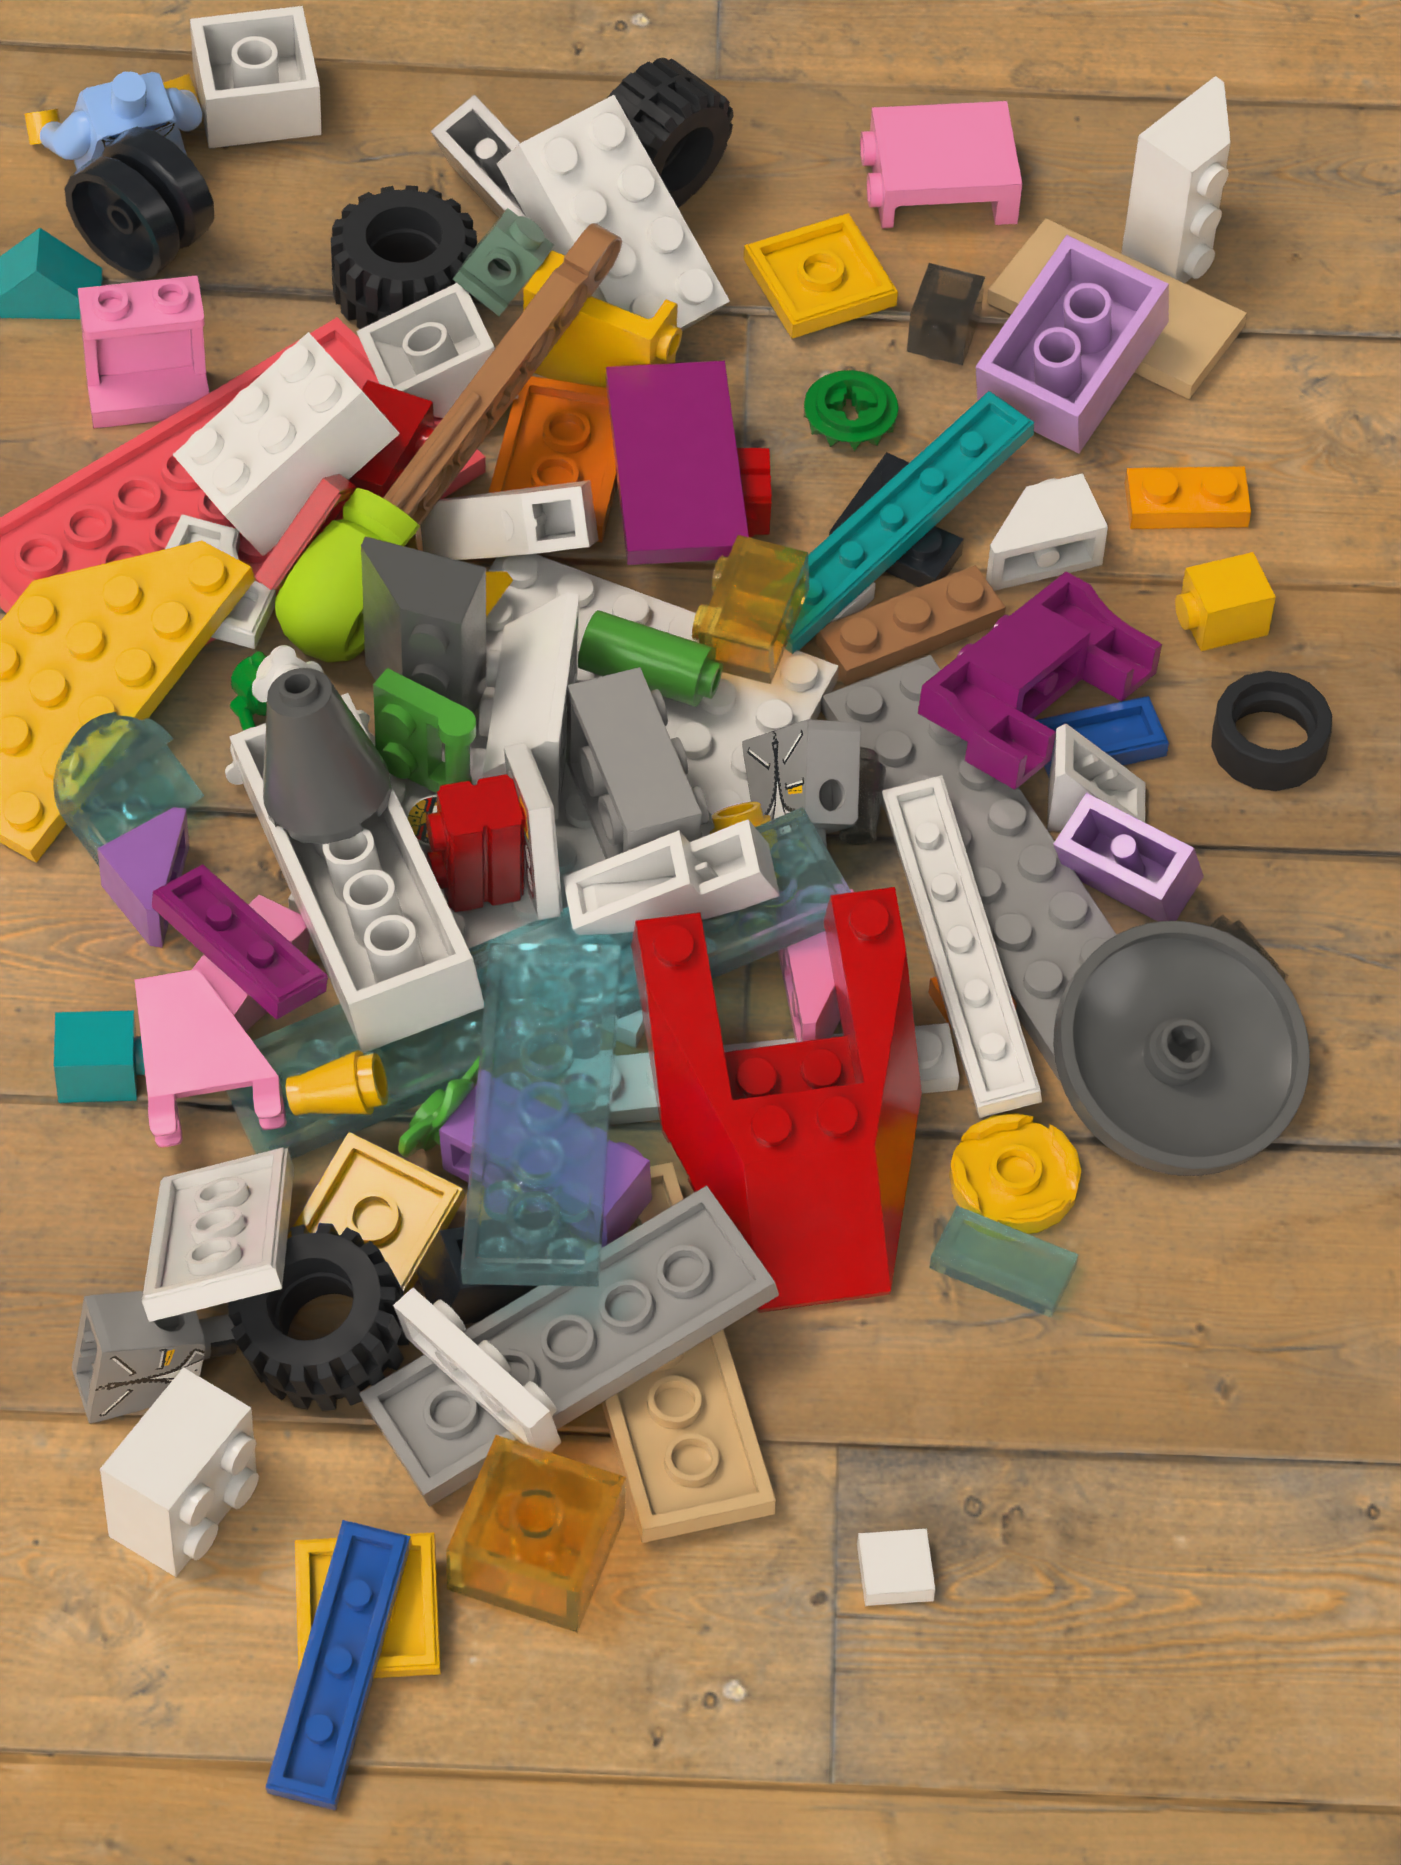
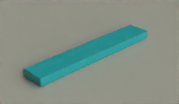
M988 391L747 610V623L771 641L781 645L791 654L797 650L799 651L1034 435V422L991 391Z

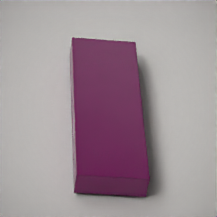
M203 864L153 891L152 908L276 1020L326 992L328 975Z

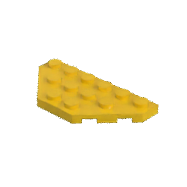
M198 541L34 580L30 583L0 621L1 844L35 863L38 862L256 580L251 566L204 541Z

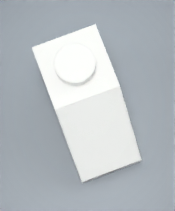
M1083 473L1061 479H1047L1039 484L1027 486L990 544L986 580L994 591L1059 576L1066 571L1072 573L1102 565L1108 526Z

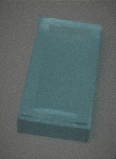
M956 1206L931 1255L929 1268L1052 1318L1077 1267L1079 1254Z

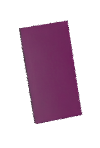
M725 361L606 367V388L627 565L749 558L750 543Z

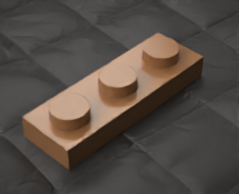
M974 565L831 622L816 634V644L828 662L839 666L838 677L844 686H847L994 627L995 623L1005 615L1006 607L978 567Z

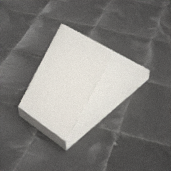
M1064 724L1056 728L1048 781L1047 831L1061 832L1086 793L1145 822L1146 783L1068 724Z

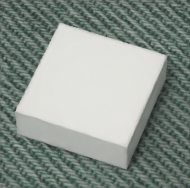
M927 1529L858 1533L857 1549L865 1606L934 1601L935 1584Z

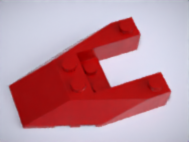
M895 887L830 895L823 922L844 1036L724 1052L701 912L635 921L631 949L661 1131L667 1143H671L688 1175V1182L694 1193L707 1185L775 1281L779 1296L757 1308L758 1313L890 1295L922 1095L907 951Z

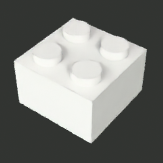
M303 6L190 19L193 70L209 148L322 135L320 85Z
M183 1367L100 1468L109 1537L174 1577H177L191 1558L194 1560L202 1558L216 1538L220 1521L232 1507L240 1509L245 1505L257 1486L259 1475L256 1473V1440L253 1434L252 1408Z

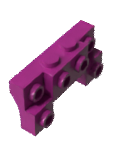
M1066 571L1010 616H1002L995 623L992 630L976 643L965 645L952 662L922 684L918 714L968 742L965 762L1016 790L1050 762L1052 758L1056 732L1034 720V718L1080 680L1088 682L1120 701L1125 700L1157 673L1162 643L1122 621L1103 603L1090 584Z

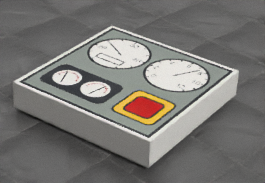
M526 743L503 746L506 774L511 779L513 778L524 817L525 887L538 920L561 917L560 912H563L554 806L530 747H527Z

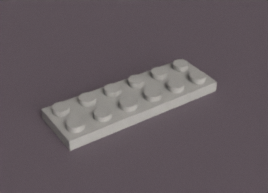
M706 1185L466 1329L463 1333L477 1345L483 1340L491 1343L510 1365L511 1371L509 1374L522 1386L529 1381L539 1386L557 1409L552 1418L556 1429H559L779 1296L773 1278ZM426 1355L421 1356L359 1394L366 1409L429 1507L527 1448Z

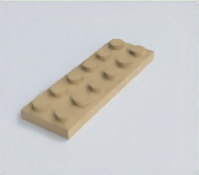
M672 1162L650 1167L652 1200L626 1233L683 1200ZM569 1234L579 1261L598 1251V1249ZM724 1329L602 1402L642 1543L775 1514L776 1499Z

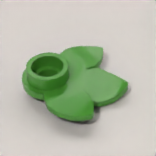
M483 1054L479 1055L462 1079L451 1080L446 1091L442 1088L438 1089L422 1104L412 1118L409 1129L400 1137L398 1149L401 1156L408 1158L420 1149L428 1151L436 1144L440 1146L439 1129L462 1104L486 1070L487 1059Z

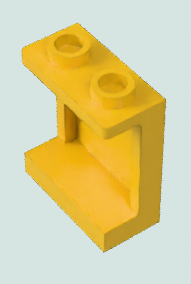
M553 250L550 251L523 289V311L552 272L564 262L565 255ZM591 296L586 299L578 315L534 373L548 379L606 388V367L675 363L676 352L682 338V329L677 327L678 304L666 299L654 317L646 319Z

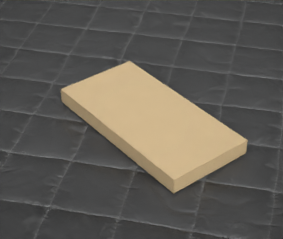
M1045 218L988 289L987 303L1012 314L1065 236L1068 235L1169 284V322L1134 373L1190 399L1245 327L1247 312Z

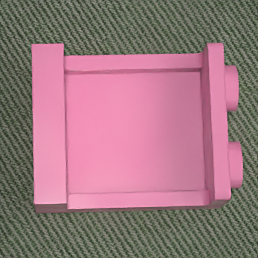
M1007 101L872 108L870 131H863L860 134V154L862 166H872L873 173L867 174V200L869 208L878 207L881 228L894 227L895 209L899 206L991 202L995 225L1018 224L1022 179Z
M198 275L78 288L86 380L93 429L163 421L209 394L203 336L205 320Z

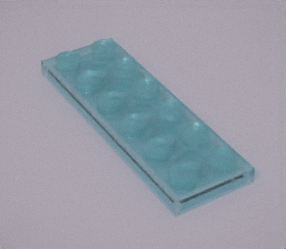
M490 943L461 1259L462 1284L599 1287L622 962L620 945Z

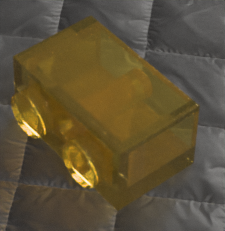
M737 535L729 557L720 556L712 578V591L714 594L709 605L701 604L696 612L692 627V639L716 649L715 661L723 664L722 672L767 684L772 683L810 588L808 552Z

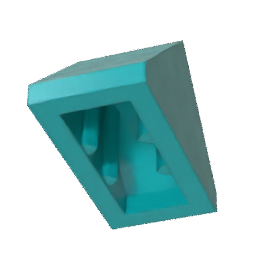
M38 228L0 256V318L81 319L78 288L102 286L103 269L42 228Z

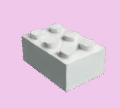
M308 332L295 345L283 352L280 358L254 382L241 390L234 400L203 428L197 430L173 456L222 514L264 556L277 545L322 478L341 474L349 480L400 433Z

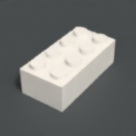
M615 95L518 144L496 163L526 217L534 221L544 232L545 238L554 244L551 250L566 255L583 231L592 223H597L621 237L622 246L619 255L607 276L592 294V297L646 319L653 318L666 299L678 304L677 327L681 328L682 331L705 319L730 301Z

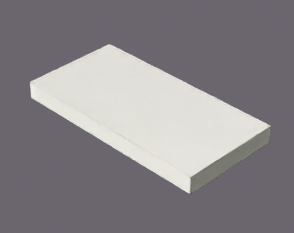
M282 1147L164 1177L160 1181L142 1303L149 1322L282 1289L294 1165L288 1148L284 1149Z

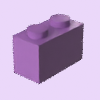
M1088 793L1084 795L1053 844L1060 863L1074 870L1081 882L1158 922L1176 921L1204 877L1195 848Z

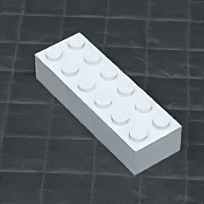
M349 694L341 695L367 734ZM266 723L229 736L245 790L362 1053L484 1008L485 1004L473 957L393 787L385 811L379 818L377 812H375L362 822L363 831L352 838L329 844L302 843L290 838L289 831L277 823L275 827L269 820L264 806L263 775Z

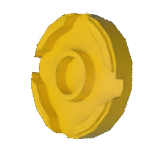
M1020 1113L993 1115L970 1126L961 1137L959 1145L955 1148L949 1171L953 1198L966 1216L987 1230L1012 1236L1039 1233L1059 1223L1075 1204L1081 1178V1167L1077 1150L1061 1130L1050 1123L1049 1128L1042 1124L1034 1123V1117Z

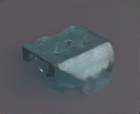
M117 712L95 717L84 724L70 738L58 759L53 779L56 806L64 821L98 866L97 848L173 807L187 810L205 796L167 746L173 740V737L162 726L151 719L139 720L129 716L117 715Z

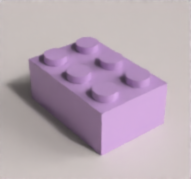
M1066 235L975 366L977 401L988 391H991L1034 422V432L1079 454L1169 322V284Z

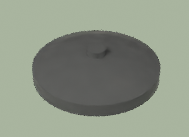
M1159 921L1132 927L1115 935L1098 947L1074 973L1064 990L1056 1013L1053 1040L1055 1063L1062 1087L1074 1111L1093 1135L1108 1148L1134 1164L1152 1171L1178 1176H1203L1233 1169L1249 1161L1271 1144L1289 1125L1303 1099L1309 1075L1310 1048L1304 1018L1293 993L1277 970L1261 954L1242 940L1216 928L1185 921Z

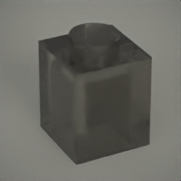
M929 263L910 312L907 352L963 366L981 317L985 276Z

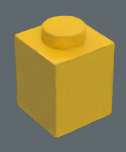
M1254 552L1185 568L1182 591L1175 598V609L1181 627L1184 630L1190 629L1200 651H1205L1267 636L1269 634L1276 596Z

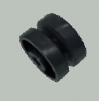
M134 127L125 130L105 147L100 157L89 160L71 175L64 188L66 206L72 221L89 247L111 267L126 276L141 280L157 275L175 259L179 249L190 246L208 231L215 219L213 198L205 179L191 159L172 141L156 131L146 128Z

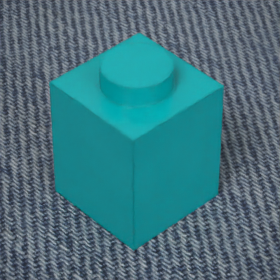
M134 1010L55 1012L54 1073L58 1103L137 1101V1075H145L141 1036L136 1035Z

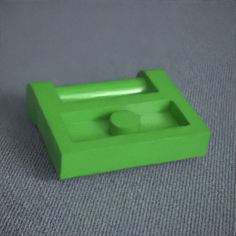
M387 668L373 684L375 747L386 762L389 773L400 779L408 778L435 793L439 791L440 785L470 781L472 784V777L470 776V744L476 737V717L473 712ZM442 743L445 744V762L442 761Z

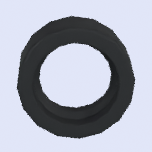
M1262 671L1244 675L1228 685L1218 700L1212 730L1211 747L1218 764L1234 780L1254 789L1271 791L1299 787L1316 776L1326 760L1332 732L1333 715L1325 697L1310 682L1290 673ZM1259 712L1278 713L1295 720L1306 731L1308 738L1307 741L1298 747L1284 750L1266 749L1249 742L1237 731L1236 722L1249 714Z

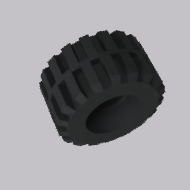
M657 58L653 63L648 61L641 65L634 73L631 72L607 98L615 95L676 206L679 208L699 191L712 175L724 155L733 128L731 123L734 116L733 108L729 106L730 101L677 61Z
M406 185L405 190H394L393 186L381 188V193L373 195L367 192L359 196V204L349 203L341 211L342 219H336L332 227L331 263L335 303L341 305V313L348 321L356 319L357 328L362 329L455 284L454 276L468 255L477 246V232L473 230L472 218L468 213H461V205L451 198L444 201L442 200L441 192L433 189L421 192L418 191V186Z
M319 1223L316 1233H309L304 1224L291 1227L292 1237L287 1239L282 1289L228 1302V1316L235 1326L231 1329L233 1337L260 1382H264L270 1393L281 1401L288 1396L294 1407L308 1410L312 1400H316L322 1411L336 1410L337 1400L346 1397L350 1406L362 1401L359 1395L360 1391L385 1379L383 1372L387 1367L397 1371L404 1360L398 1345H409L410 1341L405 1336L393 1306L404 1296L403 1290L381 1251L371 1241L365 1244L359 1232L346 1227L339 1236L334 1225L329 1223ZM329 1294H340L353 1298L352 1308L346 1320L329 1335L315 1340H297L288 1337L289 1327L294 1316L309 1301Z

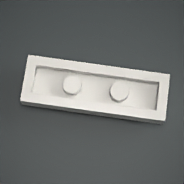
M415 1288L408 1291L393 1305L406 1338L541 1461L561 1443L552 1418L557 1409L547 1394L532 1381L522 1386L509 1374L511 1371L510 1365L491 1343L483 1340L477 1345L463 1332L466 1330L464 1323L449 1305L440 1299L432 1305Z

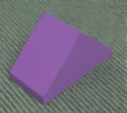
M177 807L169 809L97 848L101 886L149 946L160 948L163 947L169 922L152 908L153 891L182 876L189 850L187 811Z

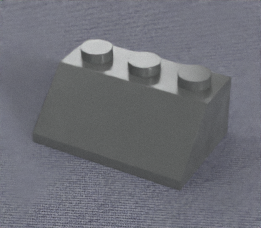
M365 536L361 544L365 665L375 681L389 668L468 708L475 714L486 689V568Z

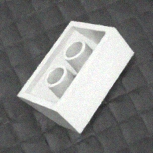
M1216 76L1147 128L1138 137L1121 254L1183 283H1186L1191 278H1200L1209 269L1214 260L1215 251L1213 250L1215 232L1222 216V212L1219 209L1222 190L1229 174L1226 166L1231 142L1224 82Z
M566 592L505 625L501 651H489L486 687L495 688L494 700L482 699L479 721V736L488 737L487 748H475L472 766V785H477L478 779L504 775L506 770L503 746L526 743L527 747L531 749L554 806L555 819H558L566 764L568 685L577 682L579 593Z

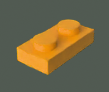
M1245 466L1127 468L1124 484L1130 529L1249 527L1251 507Z

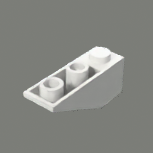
M590 480L439 499L420 525L423 551L455 560L529 555L585 548L598 541Z

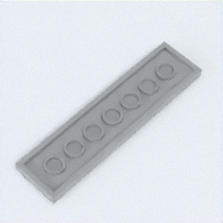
M931 655L823 695L821 712L827 721L860 722L859 771L884 810L882 790L943 776L1010 994L1017 1003V1016L1060 1081L1053 1047L1054 1024L1060 999L1078 968L1098 947L1114 937L1116 933L1075 871L1060 863L1053 845L1055 841L1019 787L1014 790L965 762L968 742L918 714L922 684L941 670Z

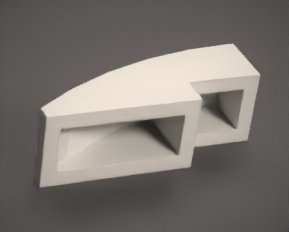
M749 819L692 842H689L678 830L563 876L572 928L577 935L634 932L636 920L701 912L702 920L741 910L780 896L769 844Z

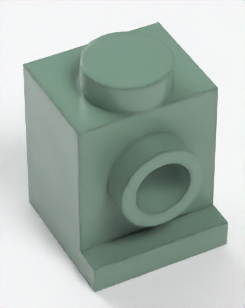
M507 208L468 255L453 280L500 316L511 300L541 266L554 244L545 238L544 232L534 221L524 216H518Z

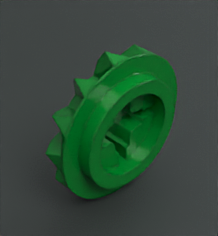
M843 370L829 373L811 385L804 400L803 417L809 421L811 434L825 435L830 447L839 441L848 442L854 451L861 442L865 441L878 446L884 433L893 432L898 415V401L890 386L880 378L862 371ZM846 399H851V406L855 407V411L858 414L856 420L847 419L846 413L843 411V407H846Z

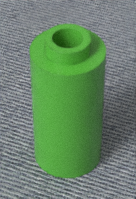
M597 610L592 615L584 632L578 654V668L599 676H606L640 667L650 691L658 689L663 697L694 707L699 705L703 697L713 698L721 680L723 664L715 661L716 649L714 647Z

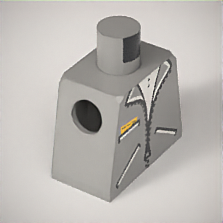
M807 719L742 741L751 802H759L763 814L771 817L776 838L788 839L791 871L808 872L827 869L826 834L853 827L858 819L860 722Z
M143 1291L84 1296L71 1368L89 1424L150 1408L183 1367L200 1377L203 1360L235 1354L237 1343L231 1331L234 1328V1324L228 1314L198 1319L195 1310L149 1322L142 1303Z

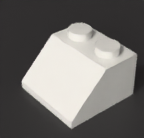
M458 283L356 331L379 384L433 401L434 416L444 418L495 350L469 292Z

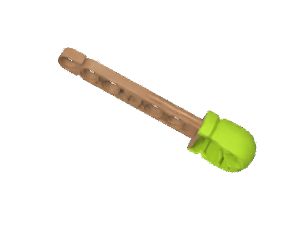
M597 223L589 225L564 256V262L552 272L386 495L382 498L368 490L357 488L343 506V519L332 520L308 546L289 573L275 598L276 617L284 635L305 655L325 662L348 661L354 659L365 649L361 544L365 536L423 551L420 525L578 315L586 299L592 296L607 276L621 250V237Z

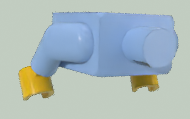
M131 71L118 74L113 79V82L89 87L81 91L74 112L62 124L60 123L58 109L24 114L29 144L42 143L59 157L73 160L77 170L89 160L100 157L109 143L125 130L134 127L156 131L172 141L186 154L179 129L187 132L194 130L201 123L203 116L190 73L163 82L160 74L157 72L139 75Z

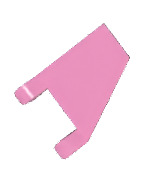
M199 969L135 979L148 1093L149 1125L158 1147L176 1146L181 1144L183 1140L177 1098L253 1086L254 1109L259 1118L261 1128L263 1130H272L286 1125V1112L279 1076Z

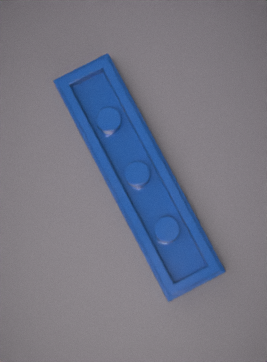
M342 1520L265 1787L267 1794L332 1810L337 1809L411 1547L410 1536Z

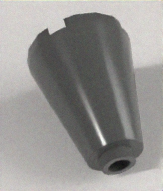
M312 668L290 670L274 680L267 694L263 802L268 818L275 827L277 823L289 831L290 838L302 843L329 844L352 838L363 831L362 822L375 812H377L379 818L387 808L392 791L388 767L330 679L323 672Z

